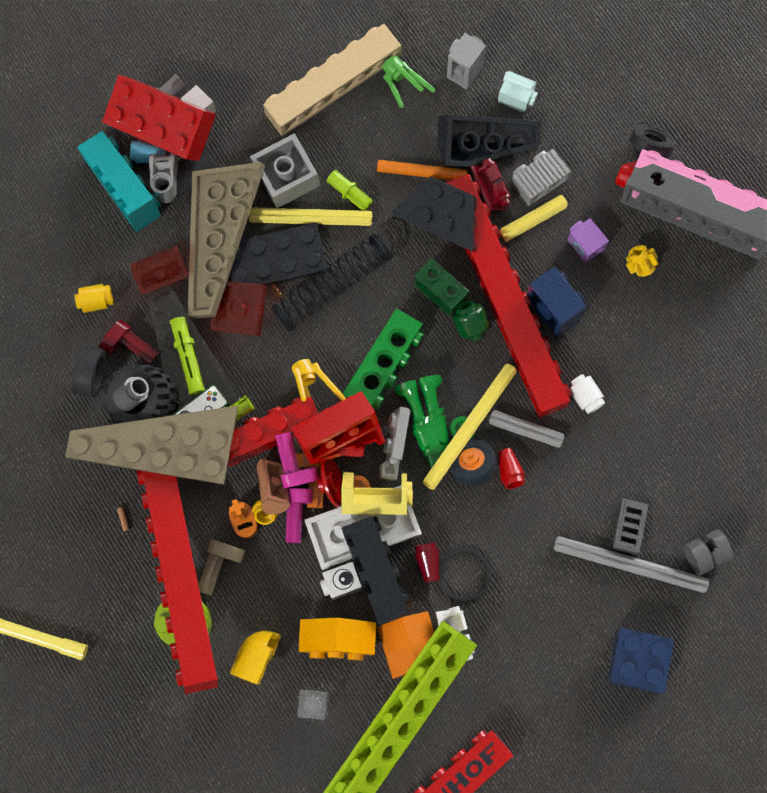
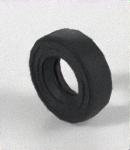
M650 125L635 126L630 137V143L636 150L640 152L642 149L647 151L653 150L664 158L672 154L676 143L669 133Z

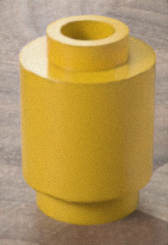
M97 284L78 288V294H74L77 309L82 308L83 313L108 309V306L114 305L110 285Z

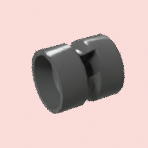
M719 529L704 535L703 540L695 539L683 546L687 560L698 576L712 571L715 564L722 566L734 559L732 548L725 535Z

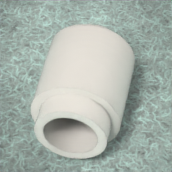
M582 374L570 382L572 385L570 392L582 411L585 410L587 414H591L605 404L602 399L604 396L591 376L585 378Z

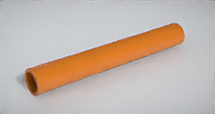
M378 160L377 172L426 178L431 176L444 180H454L467 175V169L387 160Z

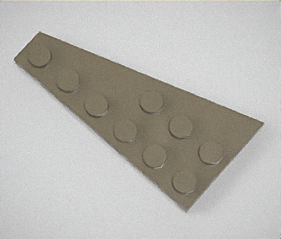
M262 162L192 171L188 317L191 319L216 316L265 168Z
M238 406L70 431L65 457L224 485Z

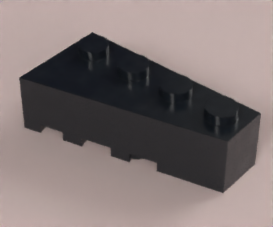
M361 514L339 523L379 626L409 614L407 606H410L411 603L406 590L401 591L398 581H401V577L396 565L391 566L388 557L392 554L387 541L382 542L379 531H382L377 516Z

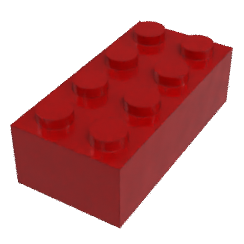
M118 75L102 122L182 158L199 161L216 114L133 78Z

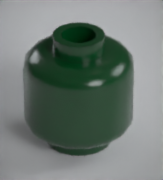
M468 301L455 308L456 312L453 314L452 320L459 336L471 341L483 338L485 336L484 332L487 331L490 325L483 306L473 301Z

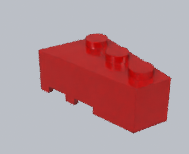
M362 391L291 427L295 439L310 465L339 457L341 452L354 448L355 451H360L364 449L363 445L377 442L378 445L386 443L376 413Z

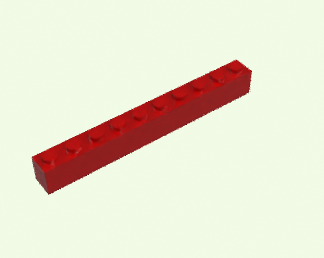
M467 174L446 182L477 197V209L475 211V217L477 218L475 244H477V250L475 253L466 248L464 249L538 417L541 418L568 407L570 403L569 398L572 397L570 389L566 383L562 384L559 377L561 375L560 367L556 360L552 361L549 354L551 351L549 342L546 337L542 338L538 330L541 328L537 316L535 314L532 315L528 306L531 305L526 292H521L518 285L520 283L519 275L516 269L512 270L509 265L510 255L506 247H501L498 240L500 239V233L495 224L492 225L489 220L491 214L488 205L480 200L479 195H481V191L477 181H472L470 175Z
M136 470L139 485H145L146 493H141L143 508H149L151 516L146 517L148 533L154 532L155 541L150 542L153 558L159 557L160 566L155 567L158 583L163 582L165 591L160 592L163 608L168 607L170 617L165 618L168 634L173 633L175 643H171L170 648L173 660H179L180 669L175 670L178 687L184 686L185 694L217 688L218 679L176 476Z

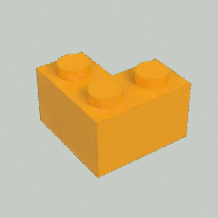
M344 618L300 619L299 652L309 653V658L325 659L326 654H328V658H344V654L348 655L347 660H364V655H375L376 622Z

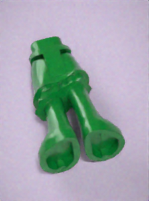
M432 375L419 379L429 414L426 417L420 402L416 380L407 381L394 387L395 393L400 397H405L409 404L414 425L411 426L414 430L413 434L424 453V458L428 459L430 468L434 466L444 452L449 441L446 415H443L445 407L439 408L436 389L442 383L441 375Z

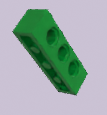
M396 308L343 392V396L348 398L362 391L372 408L378 411L384 401V397H382L386 388L391 389L398 378L395 374L399 367L404 368L411 357L409 351L412 346L417 347L424 336V333H422L423 324ZM396 337H400L405 340V344L397 347L391 341ZM387 358L391 360L392 365L388 368H382L378 365V362L381 359ZM368 380H376L379 386L374 390H370L365 387V383Z

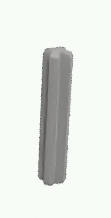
M496 410L492 411L489 419L491 425L555 447H561L564 440L563 433Z

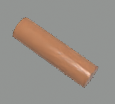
M118 508L117 511L123 532L128 531L130 528L124 508Z

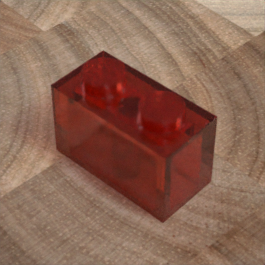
M178 245L130 264L131 272L141 295L189 277L187 266Z

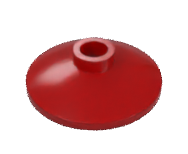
M333 458L322 461L321 477L317 480L318 488L321 493H326L335 507H342L343 479L341 472Z

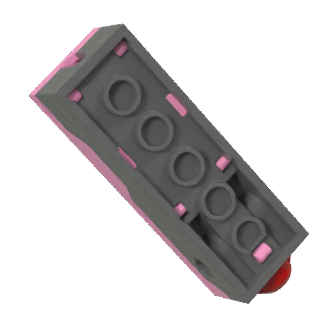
M642 149L638 161L621 166L615 180L616 185L624 188V193L620 200L621 203L758 260L767 251V200L757 196L755 192L748 189H739L727 180H717L710 177L705 171L688 168L678 160H669L661 157L658 152L653 150L647 151Z

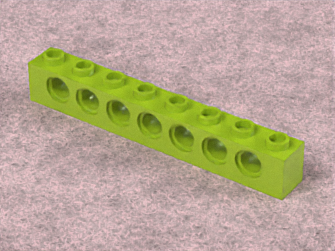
M442 621L323 793H376L477 647V644Z

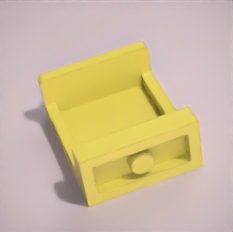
M343 472L342 514L407 515V506H412L413 499L412 482H407V474H402L400 488H354V473Z

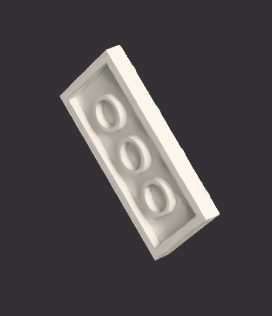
M407 506V515L371 514L373 517L377 516L382 531H379L382 542L386 540L389 547L421 536L412 506ZM342 507L305 519L322 571L353 560L339 523L361 514H342Z

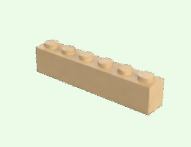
M385 24L378 28L373 27L363 38L349 43L341 53L331 55L326 60V63L320 67L310 69L305 77L299 81H292L278 95H271L263 104L265 115L281 136H284L382 70V66L387 59L394 55L401 57V44Z

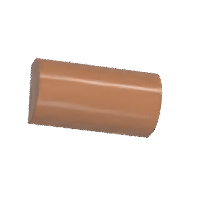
M260 459L256 467L262 510L271 515L283 513L290 506L288 488L283 487L281 475L284 474L283 466L280 463Z

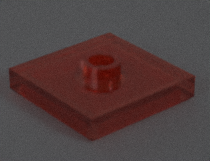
M227 281L216 316L211 319L210 330L260 337L267 286Z

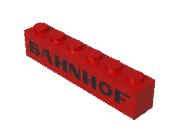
M482 730L471 740L474 745L467 752L462 748L451 758L454 764L447 770L442 766L430 777L434 782L426 789L421 785L413 793H473L514 755L492 730L488 733Z

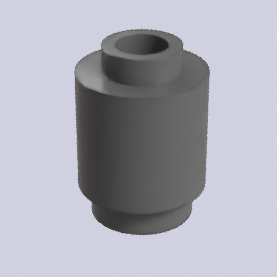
M141 377L128 378L114 390V403L122 410H132L147 398L149 385Z

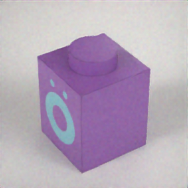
M591 218L584 223L578 221L570 228L571 232L567 240L585 263L603 252L609 242Z

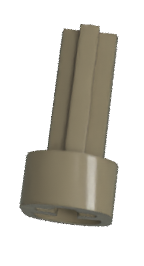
M213 539L210 540L206 551L210 554L198 585L200 592L211 596L224 559L241 563L245 550Z

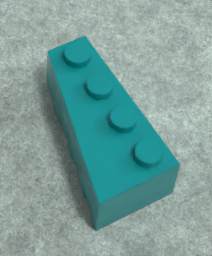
M101 131L77 147L83 159L136 232L161 216L158 207L161 206L153 193L150 194L145 188L147 185L142 177L132 171L133 166L126 155L121 156L117 151L120 148L112 136L107 138L104 132Z

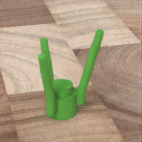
M397 55L390 57L384 62L382 69L386 74L383 78L389 84L400 108H403L404 104L393 80L399 82L406 78L420 92L424 90L420 84L432 93L436 91L426 80L409 68L405 62H402Z

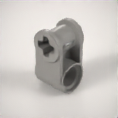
M173 153L170 156L150 154L151 189L159 202L169 203L174 200L177 194V155ZM168 185L167 189L163 191L158 190L161 186Z

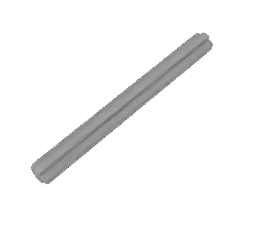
M560 536L555 540L554 550L702 593L706 592L709 586V579Z

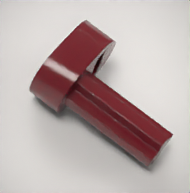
M121 319L113 325L99 344V347L109 355L113 354L123 344L149 365L152 362L154 363L159 355V352L132 333V327Z

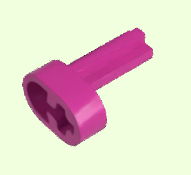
M291 432L276 435L284 474L281 475L283 487L288 488L319 480L316 466L299 470Z
M288 489L290 506L287 508L286 543H301L302 504L312 503L313 490Z

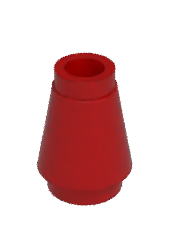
M507 448L499 451L497 454L499 457L501 484H504L506 489H514L525 484L524 478L526 474L513 453V449Z

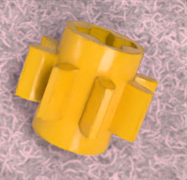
M638 245L629 251L628 257H626L628 262L626 266L631 274L636 272L638 276L645 277L655 271L656 265H658L656 260L658 256L654 248L648 250L646 246Z

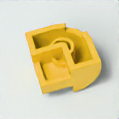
M265 630L251 634L240 646L229 674L260 685L268 662L273 659L281 635Z

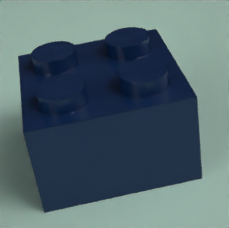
M553 267L530 283L527 295L530 300V306L553 336L557 338L581 321L586 309V301L578 291L574 292L570 287L567 275Z
M625 628L617 629L606 683L659 695L664 694L674 639Z

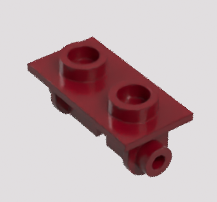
M489 158L482 162L483 166L472 165L471 169L474 173V180L477 181L484 196V202H486L490 211H505V207L511 204V195L504 181L499 182L497 185L495 183L502 177L496 162Z

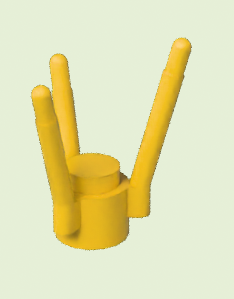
M303 359L292 366L303 402L306 401V398L310 397L307 386L316 381V374L341 401L346 399L322 372L318 363L312 364L309 359Z

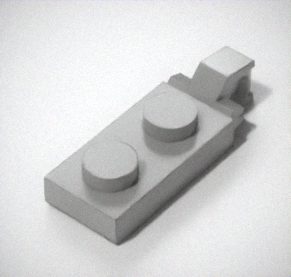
M399 407L389 416L388 428H391L390 437L385 440L386 443L383 452L386 453V460L379 465V478L397 480L399 463L402 460L410 415L409 408Z

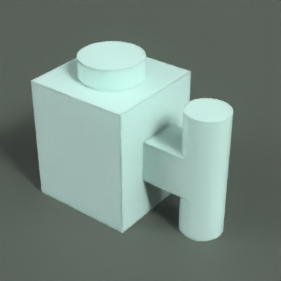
M506 72L503 79L504 83L499 92L498 103L525 113L528 105L533 107L538 92H535L536 82L513 72Z

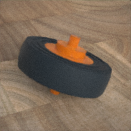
M469 440L451 465V473L462 484H482L490 479L495 472L497 463L495 453L487 443L481 440Z

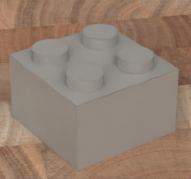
M295 133L250 156L252 163L262 162L265 165L261 181L276 208L321 186L318 174Z

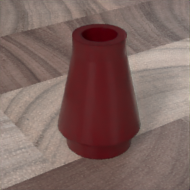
M436 543L415 546L416 553L413 554L423 575L424 582L440 580L439 548H436Z

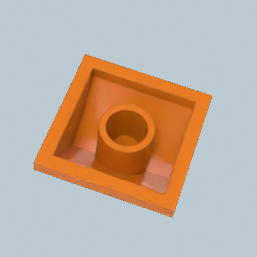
M428 611L404 616L377 627L393 679L404 676L434 634Z

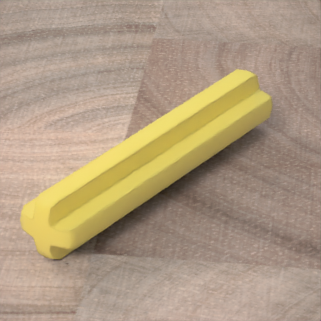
M559 195L500 229L502 239L508 242L566 209L567 201L562 195Z

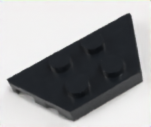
M430 176L392 210V215L476 253V196Z

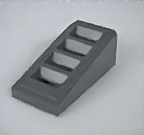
M625 498L622 499L611 546L612 550L636 556L639 554L649 504ZM626 508L641 510L640 515L626 512ZM625 517L639 520L638 525L625 522ZM626 527L637 531L636 534L624 532L622 529ZM621 536L633 539L634 544L620 541Z

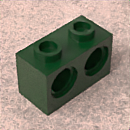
M432 258L414 276V286L451 318L456 312L455 308L468 301L470 291Z

